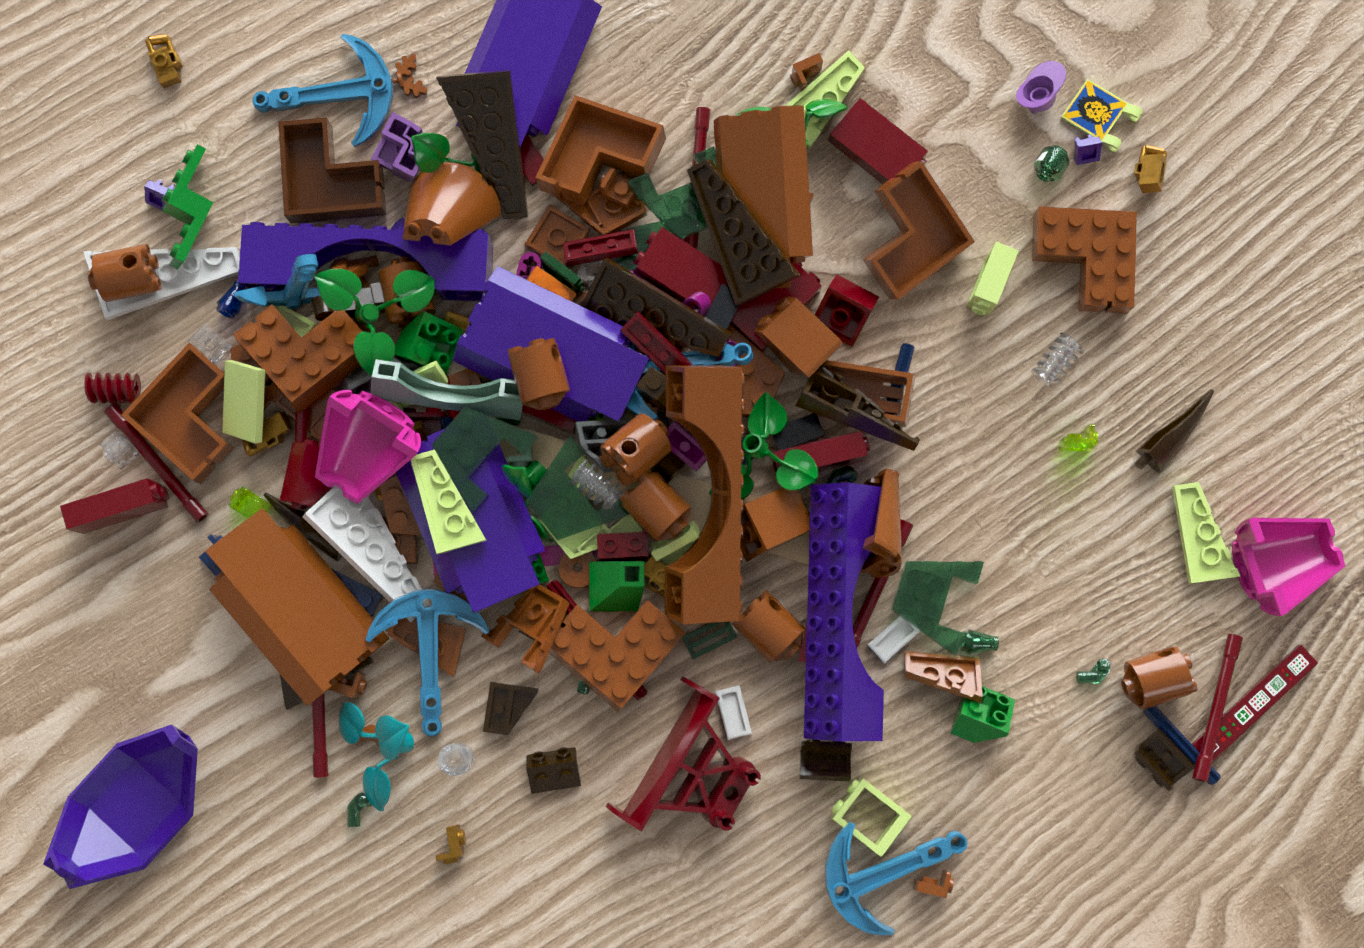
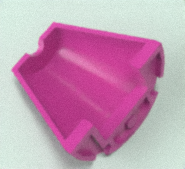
M351 390L335 392L327 401L315 478L322 481L328 487H339L342 489L343 496L346 499L358 504L416 456L421 446L420 434L414 432V423L402 410L379 396L364 391L360 395L352 394Z
M1251 518L1243 521L1235 531L1237 539L1235 542H1232L1233 564L1240 574L1238 579L1242 588L1251 600L1256 599L1261 604V610L1274 616L1287 614L1346 566L1342 551L1333 544L1335 529L1331 524L1330 518Z

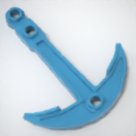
M342 34L340 38L355 51L361 63L364 64L365 77L303 88L288 87L274 89L270 93L260 91L253 96L252 103L254 107L262 113L269 112L272 108L276 111L301 108L303 105L369 99L368 113L363 114L359 130L351 142L354 147H357L370 139L380 129L389 115L393 99V84L384 60L367 42L352 35ZM378 81H383L381 87L375 86ZM284 94H289L286 100H282ZM261 97H265V101L263 103H258V100Z
M306 254L295 258L296 262H294L291 269L292 274L284 290L265 292V288L259 286L234 292L235 297L242 302L261 307L273 305L287 306V309H297L301 307V304L311 303L314 297L320 295L318 287L308 288L309 282L313 280L316 268L318 267L316 255Z
M631 342L629 348L636 351V345ZM738 343L734 347L729 344L726 345L722 355L719 356L723 358L720 361H716L719 357L696 351L681 352L694 366H733L735 363L747 365L753 359L751 347L746 343ZM747 354L746 357L740 358L741 355ZM649 359L640 378H643L651 366L663 375L665 373ZM635 388L626 407L636 415L642 413L653 420L657 419L658 416L644 403L641 395Z
M437 589L416 590L395 598L378 613L369 627L365 638L370 643L382 631L398 624V619L416 616L422 683L419 688L420 713L424 717L421 722V728L427 736H436L442 729V723L439 719L441 715V689L438 686V615H455L458 620L477 627L485 634L489 633L486 622L480 613H473L468 602L455 594ZM424 599H431L432 603L429 607L422 605ZM429 698L436 700L433 706L426 704ZM435 723L437 726L435 730L430 731L427 729L428 725Z
M850 821L835 837L825 862V886L833 906L851 925L870 934L894 935L895 930L877 920L866 908L863 909L858 898L921 867L927 868L948 859L952 853H962L967 848V839L959 831H952L946 838H935L917 846L913 851L849 875L846 861L850 860V845L855 824ZM954 837H958L957 843L951 844V840ZM931 847H935L934 853L928 854V850ZM837 887H843L841 893H835Z

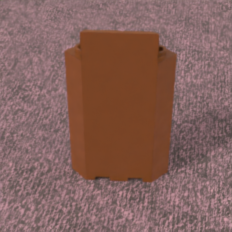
M804 105L771 107V110L768 111L753 110L741 112V115L738 116L723 115L713 120L716 167L788 260L790 259L791 263L805 262V258L813 256ZM791 281L777 288L791 287Z
M263 508L205 551L222 571L214 578L216 583L209 590L307 706L390 639L382 631L370 643L365 640L368 629L374 620L295 525L286 529L283 526L279 528Z

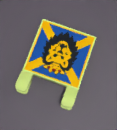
M1087 79L1061 116V119L1087 135L1099 136L1102 144L1109 151L1115 153L1120 147L1121 140L1108 133L1122 113L1132 122H1137L1142 114V109L1123 101Z

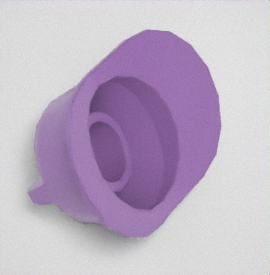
M1047 61L1038 65L1017 90L1016 99L1018 103L1023 107L1029 108L1032 114L1051 108L1056 101L1057 92L1066 80L1064 66L1056 61Z

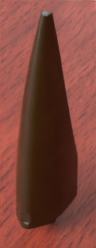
M1210 389L1183 414L1152 434L1136 450L1141 457L1135 462V465L1139 469H1143L1148 464L1156 472L1161 473L1197 426L1214 390Z
M264 493V497L290 526L295 525L310 543L338 562L341 559L342 555L303 518L306 513L305 511L292 509L290 504L279 501L280 499L268 493Z

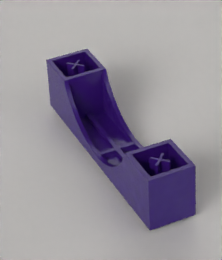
M250 222V225H242L238 283L244 289L263 286L265 292L282 291L292 274L291 269L294 262H296L295 258L306 254L316 255L317 271L325 264L343 255L361 251H380L400 257H409L411 262H419L428 275L433 277L435 289L442 300L480 302L485 292L483 288L492 275L494 245L489 234L481 229L475 230L450 246L435 244L431 237L426 235L422 236L420 241L403 239L404 227H397V230H387V227L373 226L372 229H363L359 225L338 228L337 225L333 224L314 227L312 224L301 223L299 227H295L281 222L275 223L274 226H265V223Z
M849 482L811 485L804 739L841 742L883 741L884 690L871 679L861 662L855 644L852 625V605L856 582L865 560L871 553L863 549L865 539L872 536L875 532L881 487Z

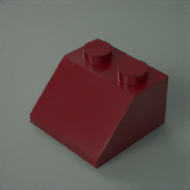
M836 274L815 316L842 342L853 347L879 296Z

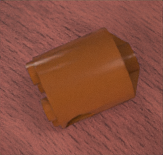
M148 244L112 250L92 256V267L87 272L88 281L92 290L97 289L101 298L106 303L162 290L160 278L156 275V269H159V262L155 254L151 255Z
M399 257L391 260V266L379 271L378 276L385 303L398 297L393 292L392 285L399 273L406 270H416L428 275L419 262H411L409 257ZM433 296L428 305L417 312H406L402 308L400 301L385 308L387 320L390 324H398L399 328H405L422 311L433 316L436 313Z
M540 338L530 341V346L522 348V346L508 349V358L522 405L537 410H546L558 406L563 397L571 390L555 338L547 340Z
M639 413L600 445L602 454L599 456V460L606 468L610 467L616 473L617 480L623 486L629 483L633 484L671 452V444L667 437L668 430L658 419L653 420L649 416Z
M647 471L637 480L639 485L636 488L628 489L620 497V500L623 502L622 507L635 518L656 542L673 539L688 526L692 506L663 479L658 471Z
M767 590L740 615V621L732 623L769 663L772 661L789 660L801 648L805 627Z
M1178 647L1163 649L1126 661L1124 664L1125 674L1123 679H1121L1123 692L1129 700L1142 710L1197 692L1198 689L1194 678L1190 674L1189 669L1192 668L1190 657L1187 654L1182 655Z

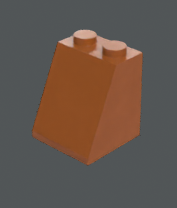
M784 297L776 303V309L770 315L767 314L759 320V326L754 332L791 373L809 378L843 342L797 298Z
M781 488L743 505V512L741 513L743 536L740 539V549L746 562L810 532V513L807 512L798 490L790 491Z

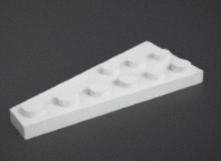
M236 247L190 249L184 263L177 270L169 266L173 258L169 256L171 250L150 249L151 255L155 254L159 262V269H156V275L160 278L162 290L106 303L96 289L104 317L110 320L239 275V250ZM83 251L89 271L92 267V256L103 252Z
M334 486L304 514L303 518L390 603L395 598L412 591L422 590L417 579L406 566L407 561L403 554L400 555L395 546L396 542L378 509L374 508L368 496L356 504L343 496L342 489ZM424 599L422 605L426 607L429 604L428 599ZM416 616L407 617L410 622L416 618Z

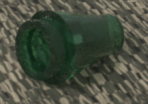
M971 629L961 633L960 649L961 651H966L967 654L998 650L999 639L997 636H991Z

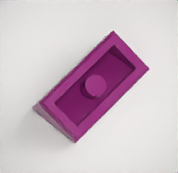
M674 421L667 429L671 451L697 472L707 461L695 438Z

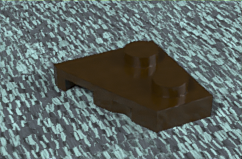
M490 682L483 732L509 735L537 695L539 688Z

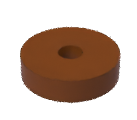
M591 552L572 559L565 553L561 557L558 566L561 579L567 585L574 588L587 587L589 585V562H597L596 558ZM576 564L583 565V570L580 573L574 571Z

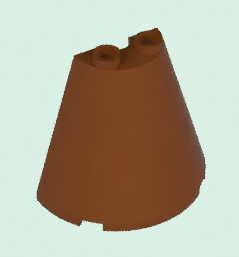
M444 162L432 173L421 172L413 181L408 193L403 239L420 241L421 237L426 235L431 237L435 244L451 246L501 215L498 196L492 185L489 186L481 178L482 175L479 172L463 164Z
M886 468L879 472L878 476L871 477L863 483V485L881 487L875 532L872 536L865 539L863 549L871 553L865 560L859 576L861 572H868L871 574V577H888L898 573L901 568L902 548L898 479L900 474L896 470Z

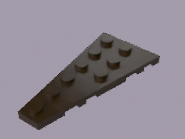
M511 70L437 76L436 79L447 97L446 100L458 120L457 123L480 166L483 177L489 186L492 185L498 196L503 219L527 218L529 214Z
M705 159L687 169L735 305H742L801 276L712 160Z
M608 258L603 259L581 305L621 326H624L636 312H639L673 346L685 347L692 351L717 357L722 355L732 336L731 332Z

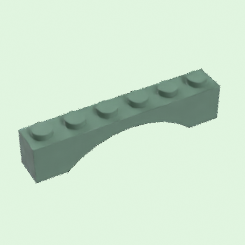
M375 359L371 380V394L387 401L520 420L523 405L515 380L500 378L480 385H449L424 378L401 363Z

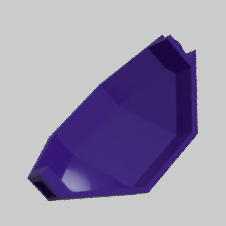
M171 724L116 743L67 797L43 865L54 870L60 877L64 878L69 889L144 870L193 817L198 748L191 737Z

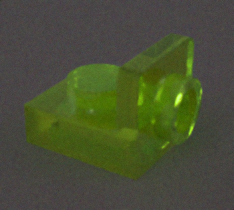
M1089 424L1085 427L1084 438H1082V434H1067V437H1063L1059 441V450L1090 452L1098 443V432L1095 431V425Z
M244 486L233 492L230 497L231 503L229 504L230 508L236 510L247 519L261 508L268 512L272 506L269 502Z

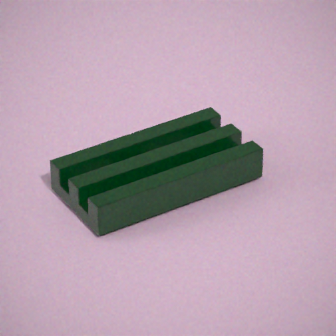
M545 251L540 256L544 270L576 292V295H580L585 290L581 278Z
M723 622L709 623L683 636V641L692 659L736 639L737 635L730 622H724L726 627L693 643H690L689 639ZM729 631L730 636L696 653L694 652L693 648Z

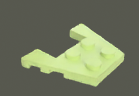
M583 455L578 458L539 519L540 523L570 559L598 549V534L643 531L630 513L626 514L608 529L578 492L577 488L596 473Z

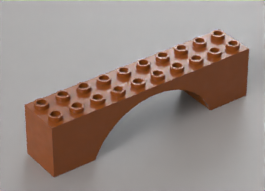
M724 365L666 366V417L682 425L698 442L706 457L712 484L710 509L699 538L681 557L665 566V615L681 624L740 621V613L742 612L740 589L743 584L740 574V564L743 560V553L740 549V539L743 536V527L741 525V513L743 512L741 488L744 483L743 475L741 474V463L744 459L741 438L744 435V426L741 420L744 410L742 387L745 381L742 367Z

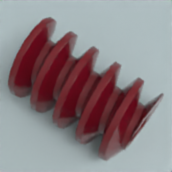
M87 372L85 375V394L90 403H97L99 401L105 404L109 401L111 404L117 402L125 404L128 401L132 404L141 393V381L137 373L134 376V380L131 379L130 373L125 374L124 380H122L120 373L115 374L114 380H112L111 373H106L104 379H102L100 372L96 373L94 379L90 372Z

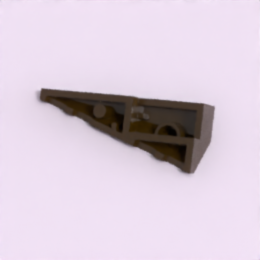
M825 362L809 377L795 406L912 451L916 449L920 441L918 437L915 439L910 437L902 430L903 425L896 422L894 424L884 416L885 411L859 389L848 387L842 382L843 377L838 372L834 375L824 367Z

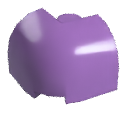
M392 112L381 133L382 139L371 157V161L379 160L381 166L393 172V175L407 181H414L420 170L415 162L411 136L423 133L422 129L415 123Z

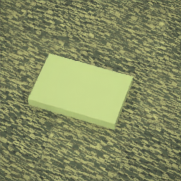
M234 360L225 361L222 433L255 444L262 442L265 389L264 369Z

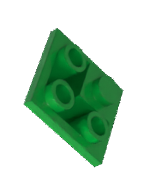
M422 311L401 331L395 346L394 355L422 366L437 361L446 375L453 359L457 342L464 330Z
M644 561L589 562V612L639 610L644 590Z
M982 686L983 697L981 703L964 697L961 698L954 716L951 734L972 743L1007 737L1015 699Z

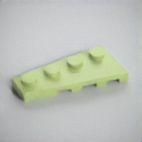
M847 51L785 106L804 105L805 117L808 112L805 106L811 101L831 99L842 103L864 72L865 67L850 51ZM812 116L809 119L806 129L807 147L809 149L833 116L826 118Z
M431 450L414 456L411 459L436 554L439 555L487 541L436 451Z
M1199 482L1172 486L1188 583L1240 577L1238 569H1235L1231 560L1230 551L1225 546L1220 535L1221 531L1218 524L1215 523L1212 517L1211 508Z

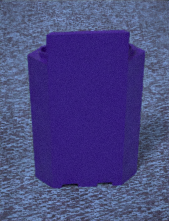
M496 0L465 74L511 70L520 147L526 134L533 137L548 135L602 6L594 0Z
M498 266L483 288L485 292L479 304L476 303L468 321L470 323L465 334L461 335L457 342L452 361L493 381L500 378L515 380L507 350L517 346H522V348L530 346L529 342L532 340L555 338L571 391L563 397L558 406L551 409L578 422L588 421L590 417L595 418L598 412L619 422L648 363L649 357L629 348L631 341L620 331L623 326Z
M487 415L466 419L459 422L460 425L447 431L443 429L427 436V439L421 442L420 449L417 454L431 450L436 451L487 541L437 555L411 460L396 472L446 593L457 591L458 594L465 592L473 613L539 585L540 583L531 563L537 561V555L545 551L521 493L506 479L501 467L508 465Z

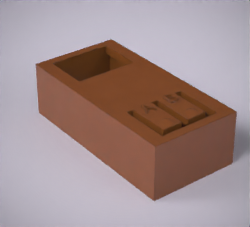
M829 360L825 361L824 367L834 375L838 372L841 376H845L844 383L848 387L859 389L886 413L900 415L902 403L880 400V397L903 400L904 389L884 386L883 383L906 386L901 416L884 414V416L894 424L899 422L903 427L907 426L915 382L913 373Z

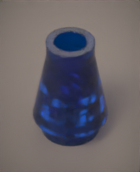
M235 281L217 302L216 310L225 317L234 319L235 315H239L243 303L235 297L234 292L246 289L238 281Z

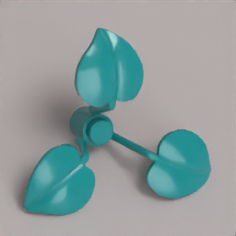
M343 702L339 714V728L343 739L349 744H355L359 741L360 736L363 738H377L381 754L386 758L378 763L375 768L372 766L367 767L363 775V790L368 801L377 810L384 811V807L390 797L391 784L388 775L381 768L391 760L398 759V754L413 750L414 739L408 732L409 725L389 715H384L377 720L375 734L365 733L362 730L365 726V719L360 709L350 702Z

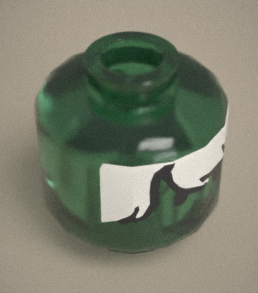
M1057 145L1044 147L1033 164L1037 177L1044 182L1059 181L1070 164L1068 153L1064 148Z

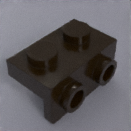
M1160 728L1136 746L1134 752L1136 761L1143 768L1147 767L1153 774L1154 781L1160 787L1164 786L1168 791L1173 789L1177 781L1194 769V765Z
M816 739L802 741L800 748V779L850 781L852 743L841 741L821 742Z
M562 747L548 752L538 751L526 756V770L531 794L581 786L575 747Z

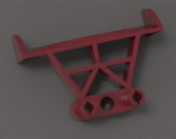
M682 676L680 681L694 688L695 691L624 811L609 802L605 807L641 832L655 809L702 813L703 818L713 827L729 831L733 828L730 826V823L735 824V820L732 817L749 786L757 785L759 782L756 781V778L761 780V775L755 769V766L745 758L740 756L732 758L708 723L707 719L720 698ZM703 728L709 739L691 767L684 763L683 760ZM716 751H718L723 760L710 763ZM679 767L688 771L689 773L674 799L661 800ZM722 772L710 795L707 796L701 776ZM733 787L732 794L725 797V790ZM694 789L699 803L687 802Z

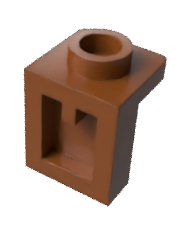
M820 53L793 64L790 78L795 88L799 87L800 91H803L807 87L805 77L812 78L820 73L823 65Z
M612 167L607 174L604 173L599 182L602 197L626 208H629L639 190L638 184L617 175L616 169Z
M468 368L448 376L451 385L469 386L483 383L482 375Z
M357 673L353 685H350L351 680L342 678L328 690L351 698H358L359 694L363 695L366 689V674Z
M943 870L940 885L937 884L938 879L923 876L922 880L915 879L913 889L947 898V893H951L953 890L954 878H951V872Z

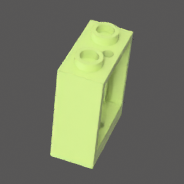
M999 242L994 243L986 256L967 304L968 307L972 308V312L978 315H990L998 304L1019 250Z
M860 778L858 781L854 779L846 789L849 793L843 801L839 799L831 809V812L834 813L831 818L844 828L848 823L842 819L843 815L864 788L871 792L897 814L875 844L855 828L852 835L882 857L912 816L864 778Z

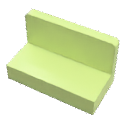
M695 521L688 523V526L677 537L652 543L651 554L656 561L661 559L665 566L671 564L681 557L699 538L700 528Z

